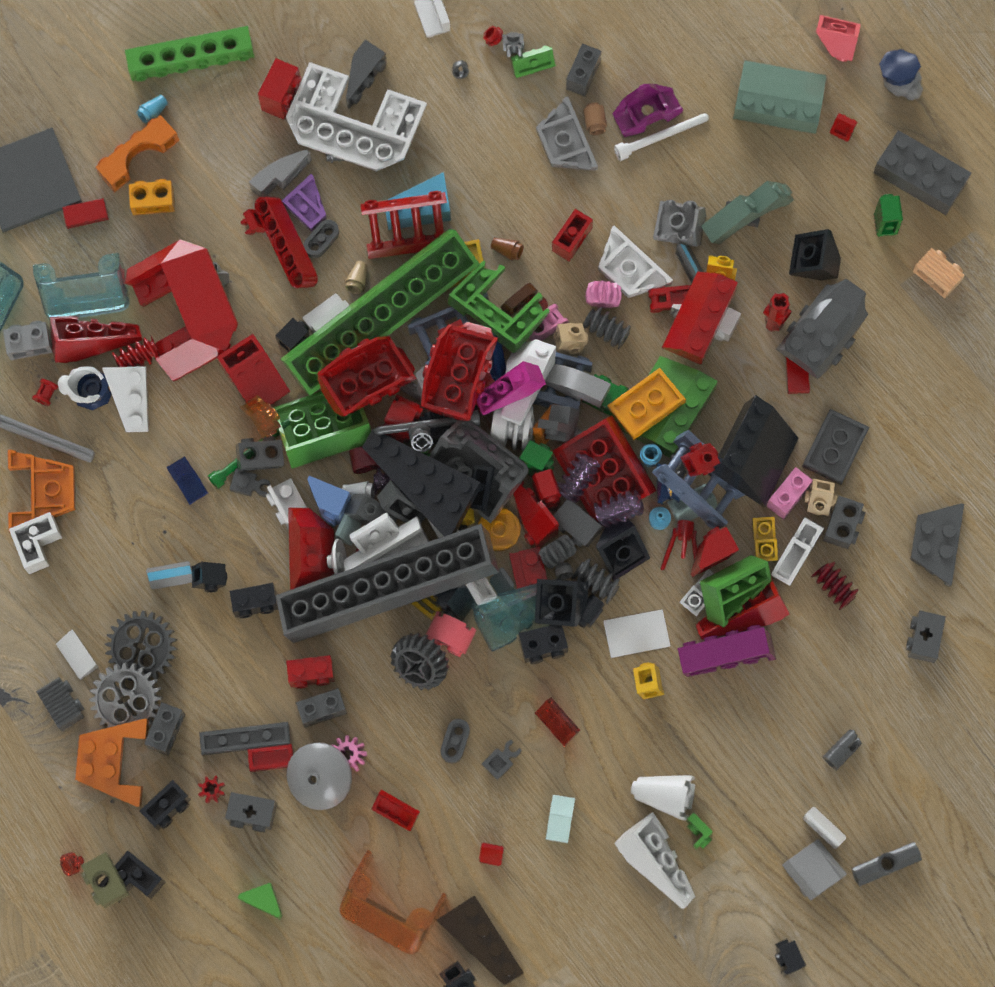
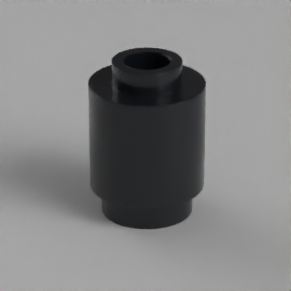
M591 594L588 597L586 608L578 625L582 628L586 626L591 628L603 612L602 608L605 604Z

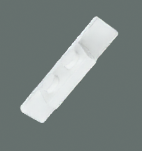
M385 513L351 533L350 539L359 551L343 560L345 571L375 561L388 551L396 549L410 538L416 537L422 532L419 518L414 517L398 527L389 514Z

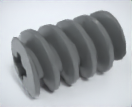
M602 307L596 311L593 308L583 323L584 329L590 326V333L597 331L596 336L598 338L604 335V342L611 340V346L615 347L618 345L619 350L628 338L631 326L629 325L624 329V321L616 324V316L609 320L610 312L601 315Z
M589 558L580 564L571 580L578 577L577 581L589 582L588 589L592 587L591 593L595 595L600 591L599 599L602 600L607 596L606 604H609L619 590L620 579L617 578L612 582L613 574L610 573L605 577V569L603 568L598 572L597 563L590 567L591 559Z

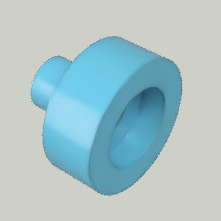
M664 507L652 509L649 514L650 525L657 530H663L669 526L671 521L670 512Z

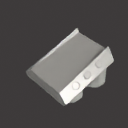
M674 200L660 201L653 236L654 240L696 247L700 246L703 232L701 226L704 224L706 217L705 207H699L694 201H686L684 204L676 203Z
M819 839L782 864L788 875L800 887L801 893L808 897L810 901L847 875Z

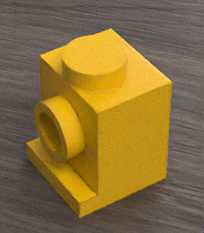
M642 663L640 667L633 668L637 694L643 700L665 695L662 688L660 669L654 663Z

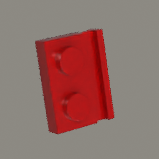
M540 547L509 553L518 597L535 594L537 579H547L545 566L539 555Z

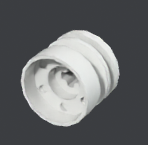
M531 406L521 425L502 419V408L495 410L491 437L504 447L507 440L511 439L513 450L517 449L518 441H522L521 451H524L533 437V426L535 424L533 406Z

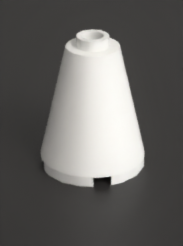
M691 775L638 777L637 781L632 783L631 794H634V799L686 821L689 815L685 814L686 810L691 809L693 804L695 784H692L691 781L695 780V777Z

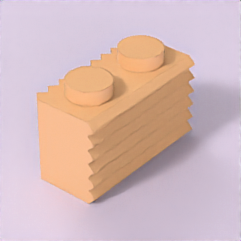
M931 248L915 265L913 272L943 298H946L963 280V270L959 265L951 264L947 261V257L942 251H935Z

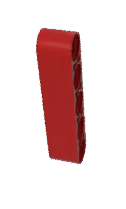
M279 197L257 198L255 211L291 286L294 288L315 287L318 281L317 273L282 200Z

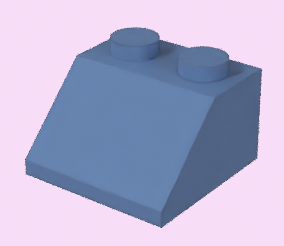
M309 476L307 480L322 519L330 526L335 527L339 525L351 499L350 492Z

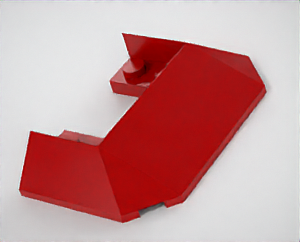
M180 239L127 269L125 284L133 287L141 306L145 307L172 292L186 325L156 342L160 356L155 359L172 381L175 382L210 363L230 348V340L233 331L236 332L238 321L207 248Z

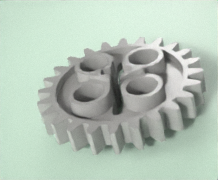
M125 662L122 665V669L119 664H114V671L107 667V675L104 673L98 674L101 681H93L97 688L90 689V692L95 694V697L90 698L89 701L95 702V705L90 710L98 711L94 718H102L100 726L107 723V728L141 719H149V725L153 724L150 717L156 716L157 713L154 710L160 707L156 702L163 699V697L156 695V692L160 691L161 688L154 687V684L158 681L157 679L152 681L149 679L152 672L144 674V666L136 670V663H133L129 668L128 663ZM126 678H131L134 681L133 689H128L125 686ZM116 681L119 683L120 689H119L118 687H116V685H115V682H116ZM108 689L115 692V699L113 701L106 697ZM129 695L130 699L127 700L128 702L123 703L122 699L124 696ZM138 697L145 699L146 705L144 708L137 706L136 700ZM120 708L124 709L127 713L125 720L120 719L117 715ZM132 709L137 713L136 716L133 715Z

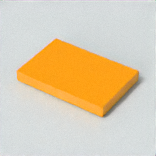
M658 368L607 406L633 440H635L685 404L686 399L661 368Z

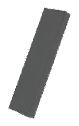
M289 722L199 732L202 756L291 744Z

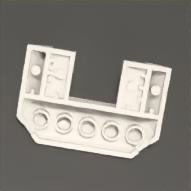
M309 62L286 116L297 143L374 171H379L404 160L427 103L387 89L373 125L362 123L335 113L348 83L349 76Z

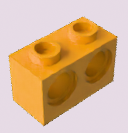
M158 179L155 182L136 181L134 184H129L130 209L133 215L175 212L174 188L171 180ZM162 192L167 193V195L163 198L158 197V195ZM140 194L146 195L144 199H136Z

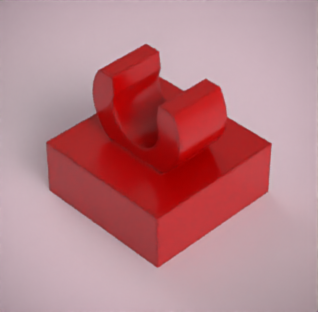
M838 113L829 133L849 142L858 122L855 119L852 120L846 117L844 114Z
M248 209L243 213L245 218L240 223L245 226L249 225V229L245 231V234L253 235L256 232H265L254 209Z

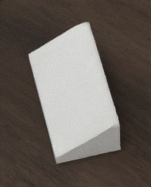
M73 629L56 643L80 680L99 668Z
M812 807L804 815L803 820L834 849H837L846 839V836L815 807Z

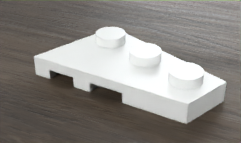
M147 366L103 367L104 375L125 431L148 432Z

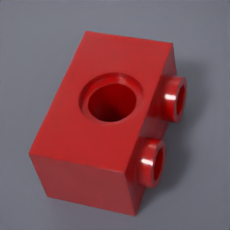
M574 209L552 241V252L570 262L593 229V219Z

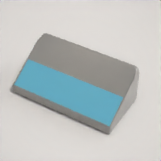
M189 561L146 569L149 584L153 590L192 583V566Z

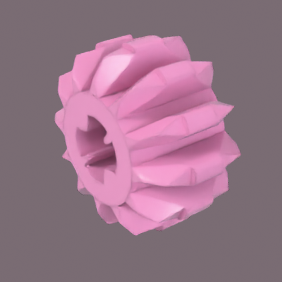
M610 281L590 282L586 289V303L592 307H602L604 309L618 307L622 298L621 286Z
M346 735L345 742L343 743L340 738H337L339 746L331 745L346 754V750H350L353 757L350 755L351 759H348L350 767H353L358 772L359 768L356 764L365 765V761L360 757L367 756V752L361 751L365 747L364 744L360 743L357 745V737H354L350 742L349 736Z

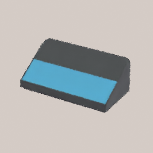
M678 244L676 246V255L692 284L697 271L703 272L691 247L685 244Z

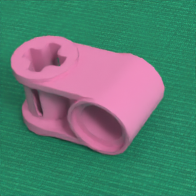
M557 304L548 307L550 310L549 314L538 326L543 331L540 333L533 332L529 337L531 341H543L555 333L558 324L569 322L558 311Z

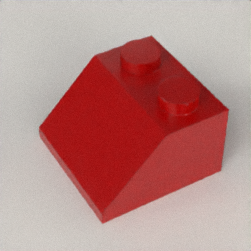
M715 527L703 536L704 540L698 545L690 573L692 578L731 558L739 551L727 527L722 529Z

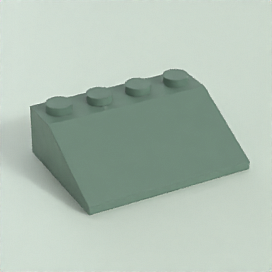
M744 60L733 119L816 134L827 75Z

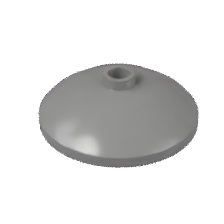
M310 743L298 749L291 757L287 767V782L291 793L302 805L314 810H326L335 807L345 799L351 787L352 772L348 760L337 748L326 743ZM311 776L316 777V783L311 780Z

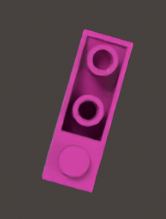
M522 361L486 387L482 394L479 393L477 403L482 415L526 398L546 385L539 366Z

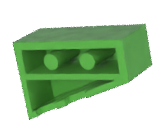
M750 555L701 580L700 585L708 621L725 627L729 623L728 619L735 612L739 613L743 609L742 606L749 599H754L772 581L768 561Z

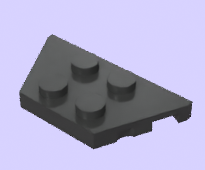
M962 503L917 516L910 556L913 562L923 566L928 573L937 576L945 582L946 586L950 587L953 581L964 504Z

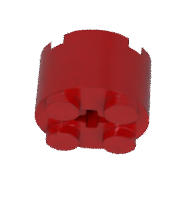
M396 394L395 400H393L384 419L385 423L383 426L419 421L423 408L420 407V404ZM409 431L385 434L401 443L405 442L408 444L410 441Z

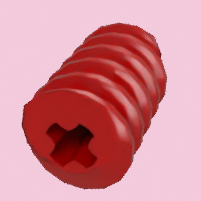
M152 336L150 342L144 337L143 345L135 341V349L127 345L128 352L120 348V356L112 352L118 367H137V364L145 366V360L149 364H153L152 357L157 358L160 356Z

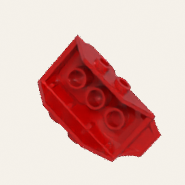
M470 322L460 326L448 324L438 337L436 344L432 345L429 365H426L423 370L422 407L436 414L456 420L469 421L471 419L479 393L482 394L484 391V378L486 373H489L491 370V357L498 340L497 337L493 336L491 328Z
M390 336L375 337L371 340L368 338L358 343V347L352 350L347 348L340 352L339 357L317 373L320 389L335 413L345 417L368 404L373 406L379 403L383 396L387 394L393 396L400 391L401 387L416 380L413 374L414 366L404 350L397 347Z

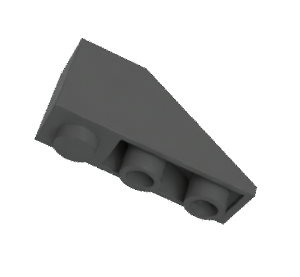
M364 40L352 57L346 95L347 107L349 109L353 104H357L360 101L362 92L366 88L371 87L378 72L381 73L387 65L386 53L367 40Z

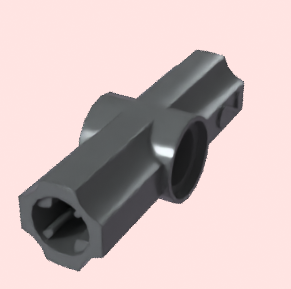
M912 842L855 866L851 870L856 883L860 887L922 861L918 846L915 842ZM882 859H889L891 861V870H886L882 867Z

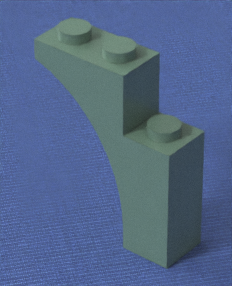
M766 181L749 196L739 195L701 227L712 243L721 244L755 219L777 208L789 205L794 201L791 196L792 191L785 183Z

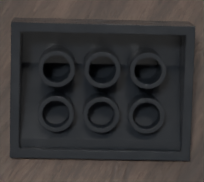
M755 395L743 405L718 455L720 463L714 466L715 470L712 473L765 507L799 438L772 405Z

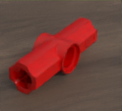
M775 293L763 311V314L766 316V328L771 332L775 330L780 331L792 313L789 309V297L785 293Z

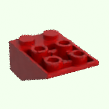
M251 334L217 356L219 365L254 416L290 393L289 388L254 334Z

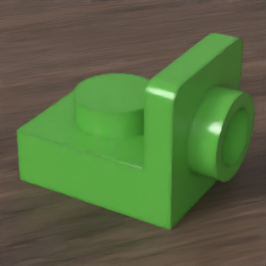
M693 812L687 818L686 822L689 824L687 828L695 836L698 834L701 836L693 847L696 850L699 847L704 849L713 840L710 837L713 831Z

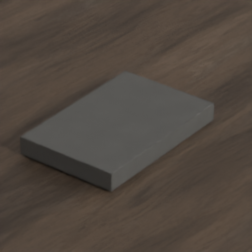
M830 409L802 467L842 485L869 427Z

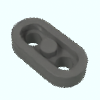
M324 220L307 237L304 242V248L309 257H321L339 236L337 223L333 220ZM331 230L332 234L326 235L325 232ZM313 246L319 247L316 251L312 250L311 248Z
M455 719L448 725L441 746V757L447 763H457L463 756L470 735V727L466 721ZM461 728L463 733L456 735L455 729ZM450 749L456 750L454 756L448 755Z

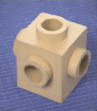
M583 323L557 325L553 335L556 352L571 355L582 353L585 345L588 344V334L584 331Z
M813 479L811 490H806L804 503H808L807 512L817 516H829L830 508H835L837 496L834 495L835 483Z

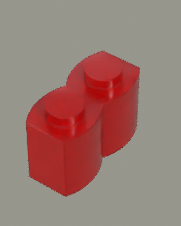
M548 469L532 476V485L538 502L542 501L549 511L557 508L561 502V493L553 470Z

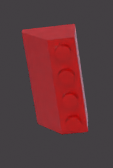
M697 271L662 348L702 365L737 290L738 282L718 273Z

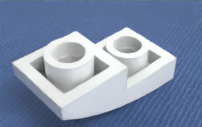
M710 569L704 573L680 601L696 617L705 608L700 581L714 574Z

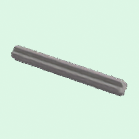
M0 414V428L87 462H92L95 456L93 450Z

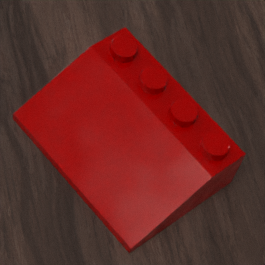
M613 416L603 419L552 451L589 515L600 524L657 491Z

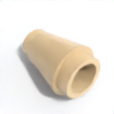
M356 261L345 280V289L353 294H360L365 289L368 268L365 262Z

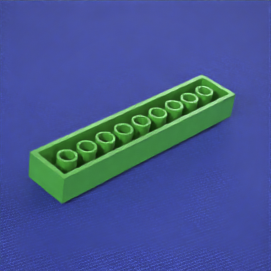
M448 229L280 360L304 392L311 396L320 389L317 373L339 357L340 352L347 348L352 350L358 347V343L368 338L371 340L375 337L390 335L480 264L456 230Z

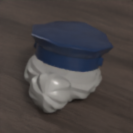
M902 49L886 52L879 63L884 78V86L895 96H904L911 101L919 99L922 95L923 87L920 84L922 77L918 70L921 68L917 56Z

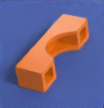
M161 115L151 119L145 128L135 132L130 137V140L125 144L117 146L110 156L104 157L98 162L95 167L98 175L115 193L131 180L129 165L138 153L146 150L165 153L179 141L177 132Z

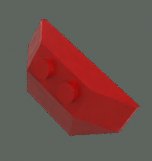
M288 508L290 590L335 574L333 568L329 569L327 565V556L331 555L334 544V529L311 508Z

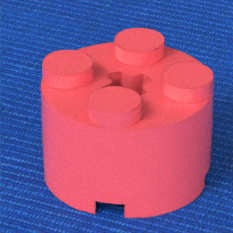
M437 611L425 635H427L429 640L434 639L436 645L446 646V650L449 653L461 657L462 654H466L477 630L472 627L469 631L466 623L447 614H443L441 617L442 614Z

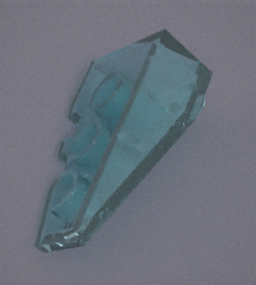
M537 584L496 594L497 598L481 605H477V603L471 604L475 622L492 652L512 643L517 639L516 635L524 628L528 629L533 625L531 622L535 620Z

